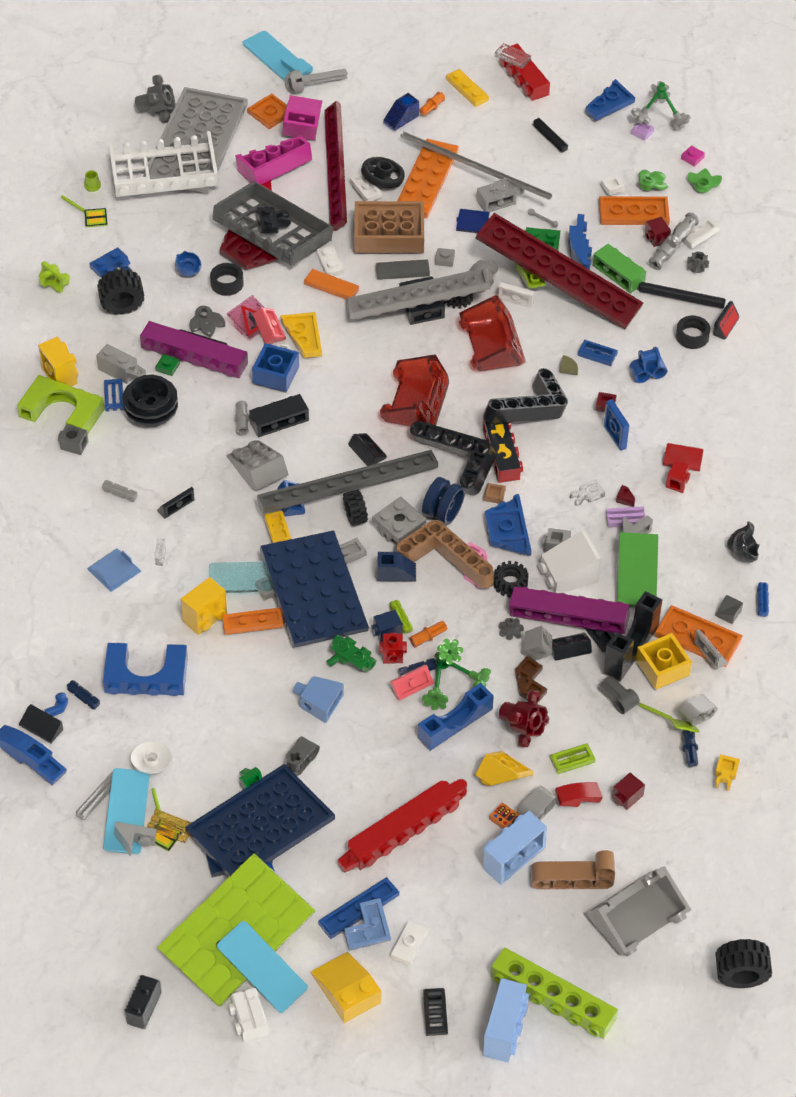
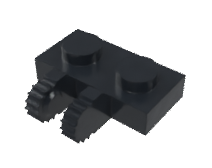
M257 207L256 213L261 233H278L279 227H288L291 224L287 211L279 210L275 213L274 207Z

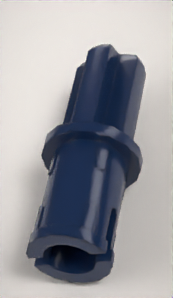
M683 730L684 745L682 750L685 753L688 767L692 768L698 765V745L695 741V732L691 731L690 733L688 730Z

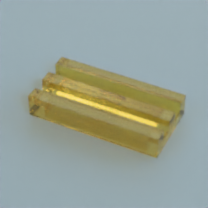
M155 809L154 815H152L147 827L157 829L159 834L186 843L189 835L185 831V827L192 822ZM155 823L166 826L168 829L155 825ZM171 830L179 831V832H181V833H184L185 835H181V834L176 833V832H173V831H171Z

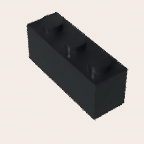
M297 394L249 410L250 424L259 438L309 421V409L301 394Z

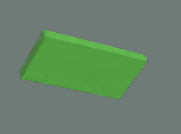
M620 532L617 602L629 604V607H635L645 591L657 596L658 534Z

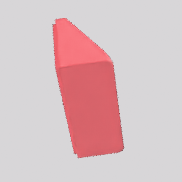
M260 308L253 314L265 343L272 344L286 339L273 308Z

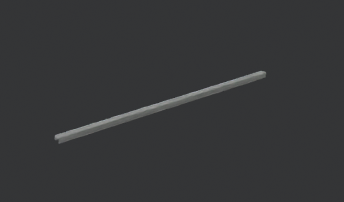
M404 131L403 134H400L401 138L548 200L552 198V194L424 139Z

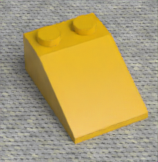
M349 952L311 971V975L343 1023L381 1003V989L370 973Z

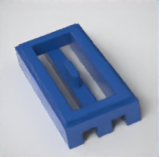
M585 339L578 351V356L608 366H612L618 354L616 349Z
M122 379L104 380L106 412L109 409L117 411V408H120V411L124 410ZM108 384H112L113 404H109ZM115 384H119L120 403H116Z

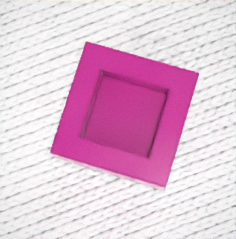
M692 145L681 154V159L694 167L705 157L703 151Z

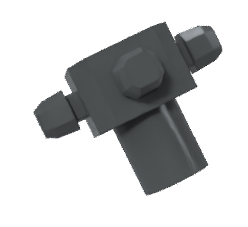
M154 75L152 77L154 86L148 87L147 94L135 97V106L139 112L152 110L153 113H160V120L168 122L170 119L168 111L174 110L176 106L173 89L170 84H163L164 81L161 75Z

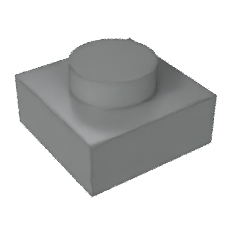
M438 248L435 265L453 267L455 250Z

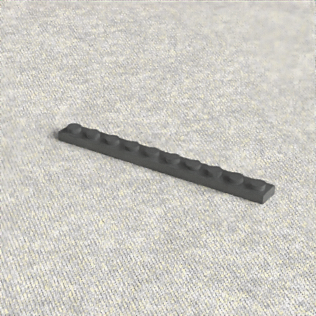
M427 450L257 495V501L263 513L435 469L438 468V461L432 450Z

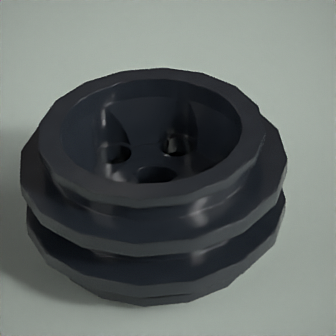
M154 374L140 376L128 384L123 392L124 412L130 420L141 426L157 427L165 424L175 415L178 409L177 390L173 383L162 376Z

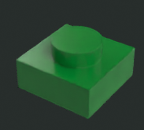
M163 354L155 366L156 371L173 376L180 365V359Z

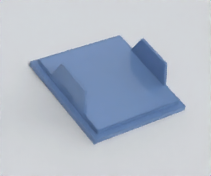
M118 548L87 568L110 592L141 572L132 562V559L123 550L121 552Z

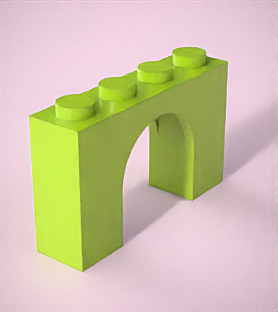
M41 375L37 376L17 404L19 417L35 423L47 406L56 402L70 403L76 408L66 421V424L85 429L87 433L90 432L105 410L103 397Z

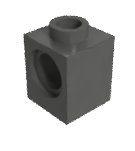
M66 424L64 430H61L58 435L61 450L82 455L89 442L87 430Z

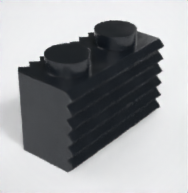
M140 975V979H138V983L134 987L135 990H133V994H131L130 1001L126 1005L124 1012L128 1025L146 1029L162 992L159 980Z

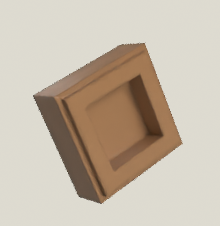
M487 483L484 501L497 504L503 502L506 486Z

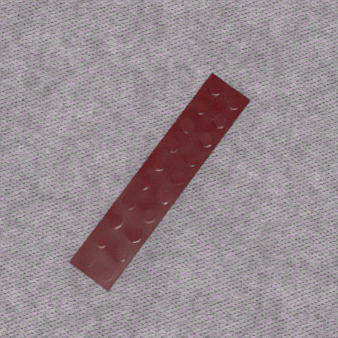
M495 212L476 235L475 239L625 330L643 306L644 302Z

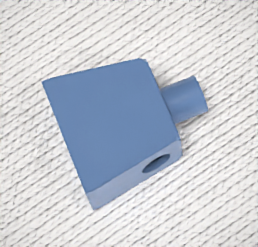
M314 676L307 685L297 682L293 693L300 695V707L327 723L344 696V684Z

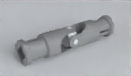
M688 212L685 215V219L674 228L673 234L669 235L659 246L655 256L648 260L649 265L653 269L661 270L663 263L669 260L680 247L681 241L685 240L690 235L691 229L699 224L700 221L694 213Z

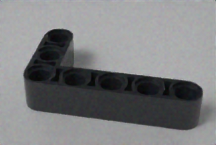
M541 368L538 370L532 384L537 395L490 399L483 413V418L489 423L557 419L562 417L568 404V399L554 374L549 369Z
M416 421L410 426V433L419 443L469 457L460 478V485L465 488L467 494L472 496L477 495L481 491L496 457L495 449L487 440L422 421Z

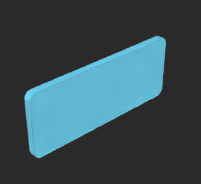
M261 31L243 41V46L285 81V77L290 70L281 64V58H297L267 31Z
M121 768L113 770L103 847L105 851L127 853L114 835L115 822L144 827L150 774ZM134 842L131 854H140L142 845Z
M242 921L217 944V949L279 1013L287 1010L307 991V984L247 922Z

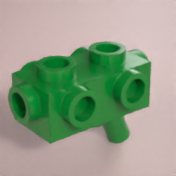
M337 635L333 639L332 647L330 648L335 652V655L329 658L327 663L332 667L339 661L344 664L350 661L361 670L368 672V670L375 666L376 659L370 656L372 652L362 646L361 649L356 647L355 644L357 642L348 636L343 638Z

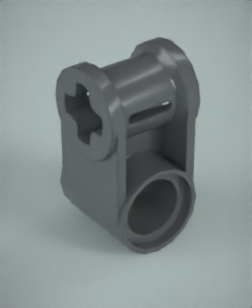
M303 736L299 737L286 755V766L296 776L301 775L306 767L316 758L320 746Z

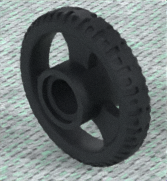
M371 157L362 164L361 173L363 177L377 187L395 188L404 181L405 172L403 168L391 159ZM392 172L397 173V179L391 178Z

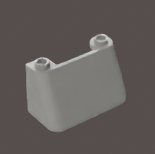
M663 866L645 874L586 914L620 955L625 954L627 957L637 951L636 946L639 945V942L670 922L675 921L677 924L686 919V913L691 911V908L668 870Z

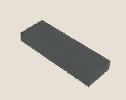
M428 259L376 263L377 280L430 276Z

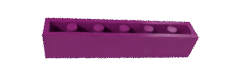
M152 321L147 323L140 334L141 348L162 355L166 354L178 358L180 361L228 376L240 378L248 365L247 351Z
M514 586L509 603L511 617L612 633L618 632L620 634H625L630 617L629 604L623 602L573 596L565 593L529 589L527 587Z

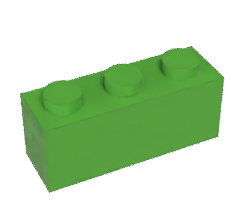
M609 243L594 253L592 266L630 294L639 288L641 282H645L646 270Z

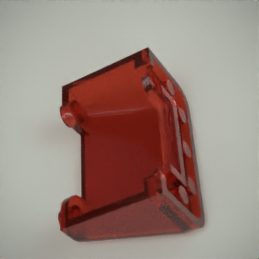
M497 294L459 312L461 318L459 324L462 330H466L469 333L474 350V355H472L470 362L475 370L487 371L520 366L526 363L513 318Z
M434 354L397 360L393 375L399 382L392 406L387 403L383 404L380 409L381 418L385 422L411 426L416 421L437 425L449 386L448 374L438 357Z

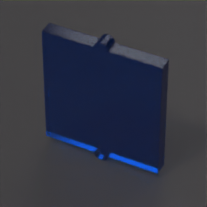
M460 209L459 216L456 218V231L478 233L488 221L490 212Z

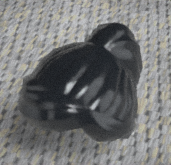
M750 521L747 522L746 526L737 529L731 534L727 542L729 550L734 551L739 559L749 563L758 559V549L760 546L752 536L755 527Z

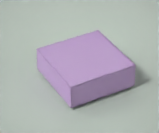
M644 122L642 124L638 123L631 130V134L645 141L654 132V127Z

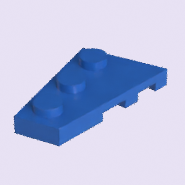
M615 79L610 87H606L600 96L594 98L586 106L585 112L594 121H597L635 103V97Z

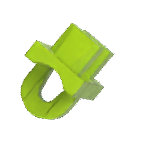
M46 261L41 262L42 269L38 276L40 278L39 283L43 287L51 286L58 293L63 292L64 286L69 284L70 275L67 273L61 274L56 264L50 265Z

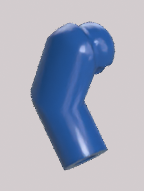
M63 692L56 694L54 706L44 709V712L54 717L65 711L68 698Z

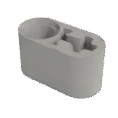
M700 694L686 700L679 707L678 713L692 726L711 719L718 708L704 694Z
M540 785L521 803L517 813L524 815L530 811L541 821L555 806L558 797Z

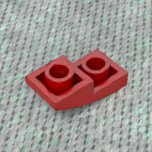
M597 782L572 783L555 789L560 806L579 807L581 802L600 803L603 798Z

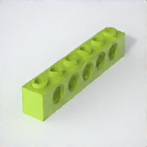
M506 947L503 948L491 966V977L495 982L500 984L501 978L526 984V993L530 994L529 998L533 1003L548 1008L557 1016L561 1015L568 1019L571 1024L581 1026L595 1037L599 1036L604 1039L617 1019L618 1009ZM517 972L519 975H512L511 973ZM534 982V983H537L538 985L533 986V985H530L529 983ZM549 993H555L557 996H550ZM568 1003H573V1004H575L576 1006L571 1007V1006H569V1005H567V1004H568ZM586 1014H593L595 1017H589Z

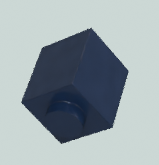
M396 610L373 616L371 629L373 635L378 636L380 642H383V634L402 633L403 624Z

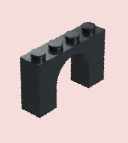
M646 591L636 603L634 619L627 636L616 632L606 646L604 674L612 676L621 682L636 660L637 648L648 643L659 627L663 599Z

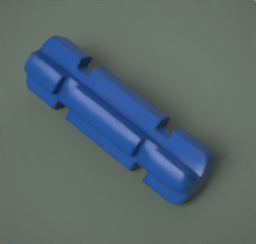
M759 582L757 587L758 615L766 617L769 613L768 583Z

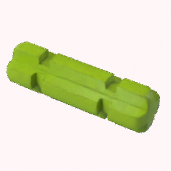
M391 601L390 609L391 611L396 610L403 624L402 632L404 634L412 632L413 626L408 621L409 619L401 607L400 601Z

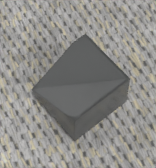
M726 595L715 616L733 624L742 612L743 602Z

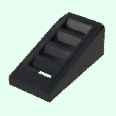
M445 988L424 989L423 1005L426 1036L448 1035ZM431 1006H441V1008L429 1009ZM432 1015H442V1017L429 1018ZM443 1023V1026L430 1027V1024Z

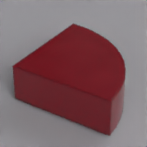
M622 485L617 495L616 503L634 507L635 496L627 486Z

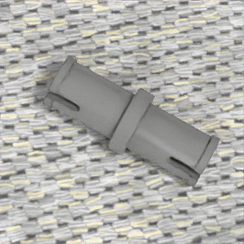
M242 400L236 403L235 421L237 422L238 434L246 435L249 432L248 421L250 418L247 413L248 404Z

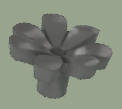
M506 618L505 622H500L498 626L501 629L499 635L501 637L507 635L506 638L508 640L513 639V635L517 639L520 638V631H524V626L520 624L518 618Z

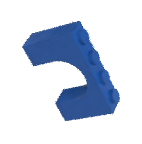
M107 643L103 676L104 693L149 694L153 696L184 695L188 661L187 645L167 644L163 668L154 675L138 676L127 668L129 658L128 644Z

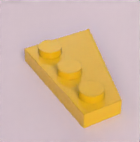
M316 312L280 315L282 324L304 358L322 356Z

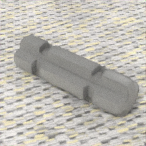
M105 480L102 484L104 491H111L112 494L124 499L127 497V500L132 502L138 496L137 491L128 490L129 488L116 483L113 484L109 480Z

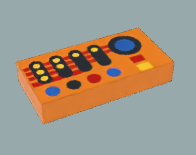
M502 802L490 815L489 820L504 829L505 827L509 828L519 814Z

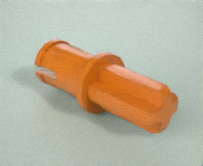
M437 92L432 98H428L426 104L419 109L422 116H426L431 110H436L438 105L445 100V95L442 92Z
M440 621L429 628L424 627L422 631L410 636L409 640L412 646L416 648L427 641H433L435 636L448 629L444 621Z

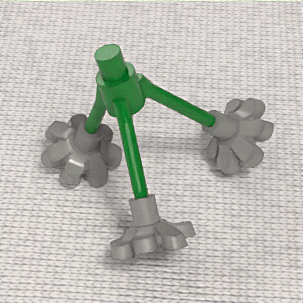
M658 81L657 86L655 84L650 86L653 91L649 92V96L653 98L647 106H644L642 110L640 108H633L631 110L633 117L638 118V123L642 124L644 122L649 124L651 119L647 114L651 105L657 103L658 100L661 103L667 101L674 116V120L670 121V126L673 130H677L678 127L679 129L684 128V124L689 123V119H691L689 114H680L679 111H676L669 99L670 92H667L669 86L665 85L662 81Z

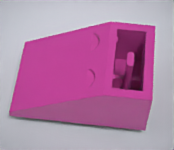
M290 95L285 112L282 135L302 136L304 139L316 140L323 101Z

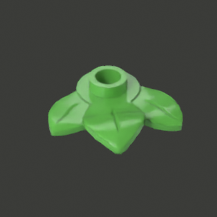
M705 168L698 174L689 172L688 180L694 185L695 190L705 193L710 191L711 188L719 186L722 176H711Z
M641 170L639 172V187L641 189L650 191L652 188L663 190L669 187L663 182L666 178L664 173L659 171L651 173L648 170Z

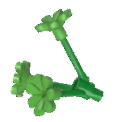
M444 639L443 645L439 644L437 647L439 652H436L434 655L437 663L435 688L429 690L422 697L424 706L429 707L432 705V710H438V706L441 709H445L446 702H448V696L443 695L439 689L442 669L451 666L469 675V678L474 680L473 687L480 683L486 687L485 682L489 680L490 669L482 668L477 673L473 670L469 671L453 662V660L459 662L461 656L458 654L463 653V648L457 647L459 644L457 639H454L451 643L449 639Z

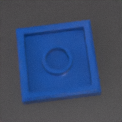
M613 399L608 400L605 408L604 427L619 450L622 451L627 449L629 423Z

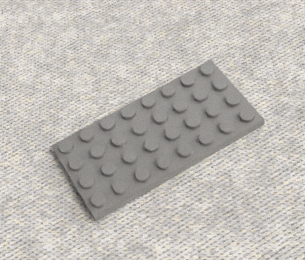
M184 87L160 138L164 141V147L174 146V138L176 137L180 138L181 146L191 145L190 138L193 135L197 136L198 144L208 143L207 131H210L218 172L248 105V99ZM209 152L197 153L198 160L209 159L210 154ZM193 153L181 154V160H194ZM177 155L153 157L148 164L150 179L180 176ZM211 163L199 164V170H212ZM195 164L183 166L184 173L196 171ZM211 187L193 188L186 190L208 194Z

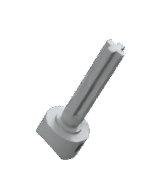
M346 69L302 75L300 70L290 71L285 77V86L289 92L300 93L304 91V85L348 78V72Z

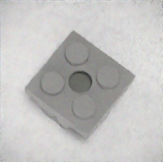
M401 496L372 516V521L379 526L381 535H386L388 541L395 540L397 543L426 524V518Z

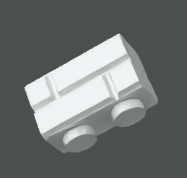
M251 988L244 992L233 993L231 995V1003H228L231 1016H236L237 1022H234L237 1035L241 1034L245 1042L256 1037L267 1036L269 1034L268 1024L257 989Z

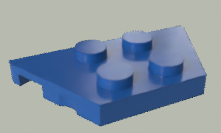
M519 494L514 495L513 499L508 502L503 501L496 507L486 510L484 517L490 545L531 556L532 550Z

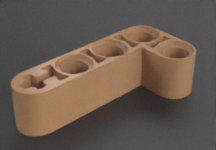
M608 850L597 852L594 861H540L531 865V883L535 889H608L614 885V853Z

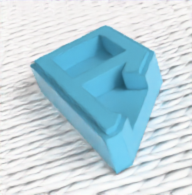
M281 58V64L290 71L300 70L302 75H308L313 72V66L302 58Z

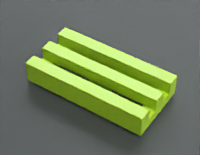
M588 743L550 755V760L553 762L557 774L595 763V757ZM569 756V758L558 761V759H562Z

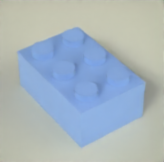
M530 811L524 815H519L509 828L505 827L497 838L485 844L483 869L502 885L546 847L547 826Z
M501 978L484 1036L483 1056L508 1063L510 1056H515L518 1045L517 1039L521 1035L523 1028V1017H526L530 994L526 993V984Z

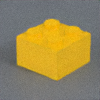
M57 336L38 344L41 368L46 376L52 380L66 383L69 386L78 384V371L75 367L77 361L74 354L69 353L66 343L61 342Z
M211 577L180 598L183 623L197 635L209 630L214 623L223 619V614H227L226 590Z
M673 633L637 648L636 662L655 690L690 676L692 661Z

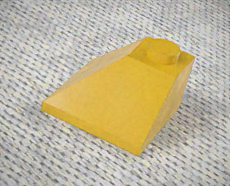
M498 751L485 755L475 775L480 778L483 784L492 786L532 776L535 772L505 752Z

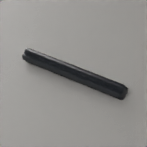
M641 282L639 286V291L643 293L722 309L726 303L725 298L647 282Z

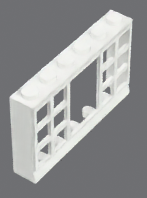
M207 131L208 143L198 144L197 136L193 135L190 138L191 145L181 146L180 138L176 137L172 147H164V141L158 139L157 148L147 149L146 141H141L140 150L130 151V144L124 143V152L114 153L113 144L109 142L116 197L218 186V172L211 132ZM209 152L210 158L198 160L197 153ZM193 153L194 160H181V154ZM177 155L180 176L150 179L147 158ZM144 159V166L132 167L131 160ZM127 160L128 167L116 169L115 162ZM211 163L212 170L200 171L199 164ZM195 164L196 171L183 172L184 165ZM145 170L146 177L133 178L132 171ZM129 172L130 179L117 180V173Z

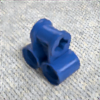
M657 347L647 351L639 350L638 359L632 361L629 365L630 371L637 383L646 382L650 376H653L655 379L663 378L668 372Z

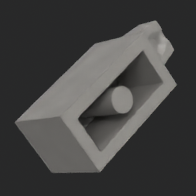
M502 180L477 188V202L486 214L516 205L517 196L524 193L525 190Z
M106 344L96 355L98 370L116 379H122V382L128 384L132 379L146 375V370L137 364L135 357L109 344Z

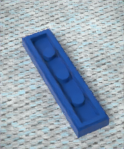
M386 877L320 919L318 925L332 939L342 933L344 928L351 927L363 919L359 907L360 903L380 898L382 906L398 897L399 891Z

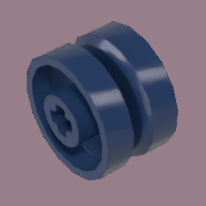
M437 477L430 485L423 500V515L430 518L437 517V520L445 525L451 524L463 504L465 488L456 483L451 485L449 480Z

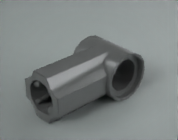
M612 676L606 677L600 684L599 689L613 701L614 707L621 714L627 713L640 702L639 696L634 690L626 689Z

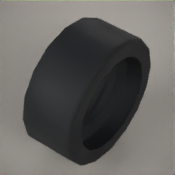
M233 263L216 265L210 272L211 288L214 292L223 296L237 294L244 286L242 269ZM225 275L237 278L231 283H222L217 280Z
M695 315L681 318L677 323V342L689 349H699L705 346L710 336L711 328L709 323L704 318ZM696 328L703 334L694 337L685 334L683 330Z

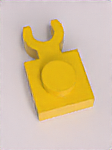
M720 754L715 775L718 776L715 783L716 788L719 787L720 783L724 782L727 784L726 790H730L731 779L735 780L740 759Z

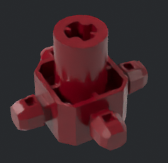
M530 690L527 695V702L518 701L516 704L504 702L499 709L500 720L510 723L511 730L520 733L518 735V746L528 747L531 742L530 736H540L544 732L545 726L549 724L550 718L547 708L538 705L540 701V692Z

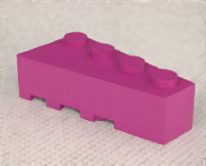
M302 136L281 141L280 145L265 146L266 149L251 150L249 154L244 156L242 154L235 155L238 172L250 183L255 181L259 184L275 179L312 160L311 145Z

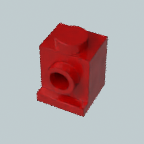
M677 460L674 461L667 475L666 488L684 493L685 484L688 483L691 475L688 472L690 469L689 464Z

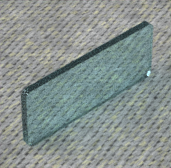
M264 561L222 562L209 565V577L223 587L226 593L274 591Z

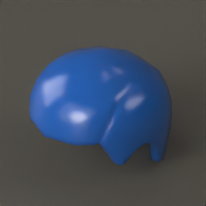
M183 251L181 254L176 255L175 268L182 276L191 277L201 270V260L195 253Z

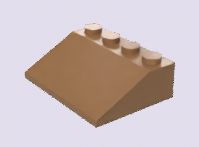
M355 201L354 253H424V201Z

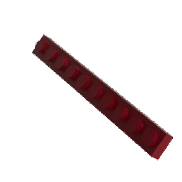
M337 101L325 109L330 225L333 226L334 231L347 223L341 104Z

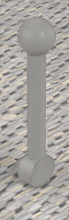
M534 209L528 210V215H534L552 224L553 227L558 226L557 221H552L536 213Z

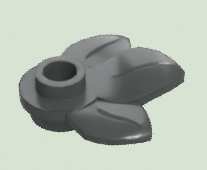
M199 306L189 325L192 332L201 330L208 337H212L216 327H225V320L221 314L213 312L210 307Z

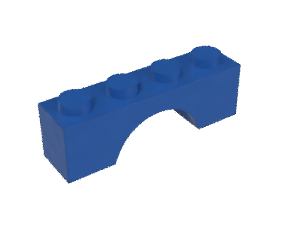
M482 683L467 691L461 702L449 713L443 716L432 714L418 724V738L431 751L493 710L494 695Z

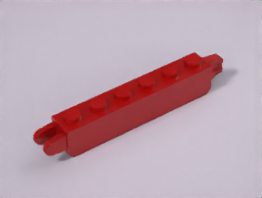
M457 779V781L451 784L447 781H439L348 840V851L338 859L339 867L345 873L356 867L360 871L365 867H370L380 857L389 855L394 848L407 843L409 838L416 834H421L432 823L436 824L446 814L453 813L459 806V800L467 794L466 780Z

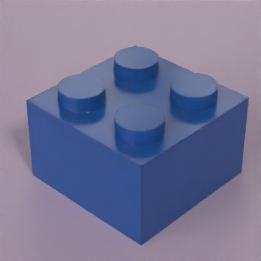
M265 343L252 367L253 383L287 392L299 369V352Z

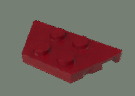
M229 229L220 247L221 255L245 270L280 260Z

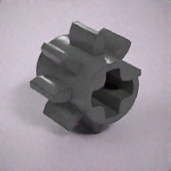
M700 251L692 253V256L688 257L687 264H689L688 269L695 273L704 272L705 268L709 267L708 255Z

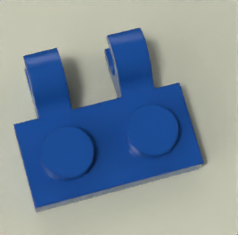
M118 247L89 263L90 269L99 277L107 274L108 271H114L118 267L120 269L125 268L126 270L131 269L128 266L130 264L128 256Z

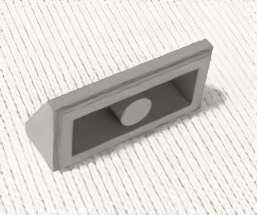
M697 629L694 643L712 665L719 669L728 664V661L709 638Z

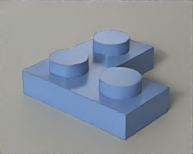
M378 898L360 903L359 907L364 924L344 928L349 951L391 941L381 899Z

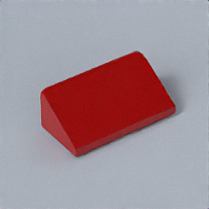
M667 443L663 465L672 467L674 461L677 460L689 464V470L700 472L704 450Z

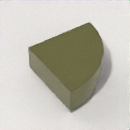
M563 355L560 373L578 375L577 363L572 358Z

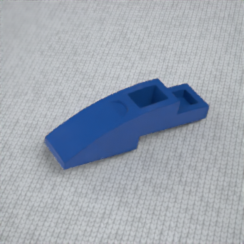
M578 214L577 226H569V252L572 260L590 270L591 259H588V257H591L592 247H589V239H586V234H583V232L587 231V222L584 221L585 214Z
M4 725L0 728V747L20 764L26 763L51 785H54L66 773L67 769L52 757L53 752L39 741L11 726Z

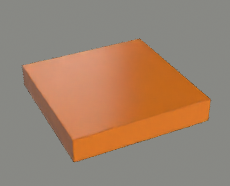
M271 93L248 107L247 113L267 129H271L284 121L287 104Z

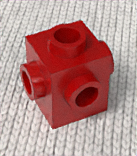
M403 633L383 634V642H379V654H383V664L403 663V653H407V641H403Z

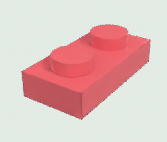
M427 665L420 666L390 681L397 700L406 698L434 684Z

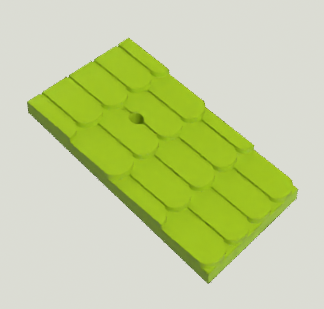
M253 854L157 948L221 1007L247 979L217 949V944L239 923L245 921L276 952L317 910L262 859Z

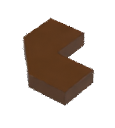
M528 656L515 668L519 696L527 700L528 692L534 690L540 692L541 700L547 694L548 689L534 681V679L543 670V665Z

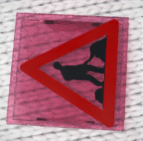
M252 295L226 314L233 321L234 327L241 334H245L251 339L260 333L253 314L260 308L265 307Z

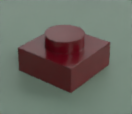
M599 392L595 410L605 412L606 402L613 399L616 403L617 395Z

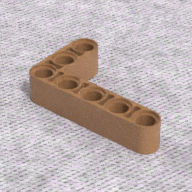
M433 520L428 522L397 544V552L413 562L436 549L479 587L489 588L494 584L492 565L440 521Z

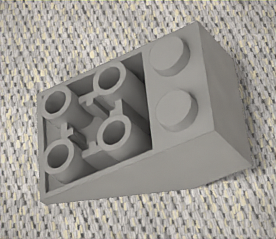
M259 440L251 441L245 447L236 448L227 455V458L246 483L255 490H259L289 475L283 455Z

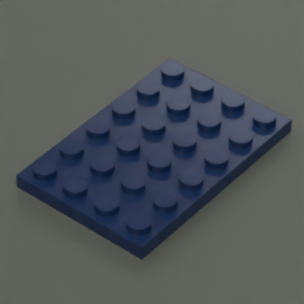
M334 530L260 546V551L293 648L331 640L337 635L344 637L369 630Z
M283 764L187 825L185 831L229 877L253 854H256L268 864L335 820V814Z

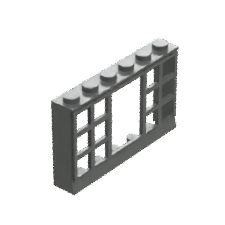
M255 181L218 202L213 208L212 220L290 266H294L318 248L332 241L333 226ZM252 198L259 202V204L253 207L246 202ZM240 205H243L249 210L245 213H241L235 208H237ZM257 207H274L275 213L279 210L287 211L290 221L298 226L272 242L270 237L266 239L260 237L258 230L250 231L259 222L258 220L251 219L248 215L253 212L256 213ZM229 212L235 213L238 217L232 220V215ZM242 219H245L246 221L250 222L251 224L248 225V226H246L243 221H241V222H239V223H237V222L240 221V220H242ZM304 228L311 234L304 237L297 232ZM294 235L301 240L294 244L287 240V238ZM281 242H284L285 244L291 247L286 249L284 245H280L279 247H277L276 245Z

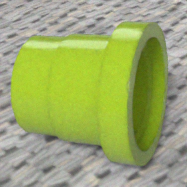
M94 170L85 173L84 188L89 192H95L101 188L98 173Z

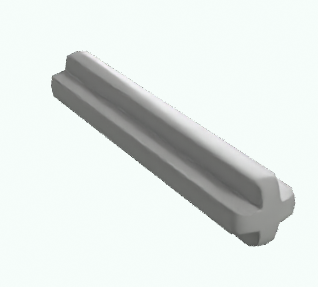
M113 771L76 811L78 818L85 820L109 794Z

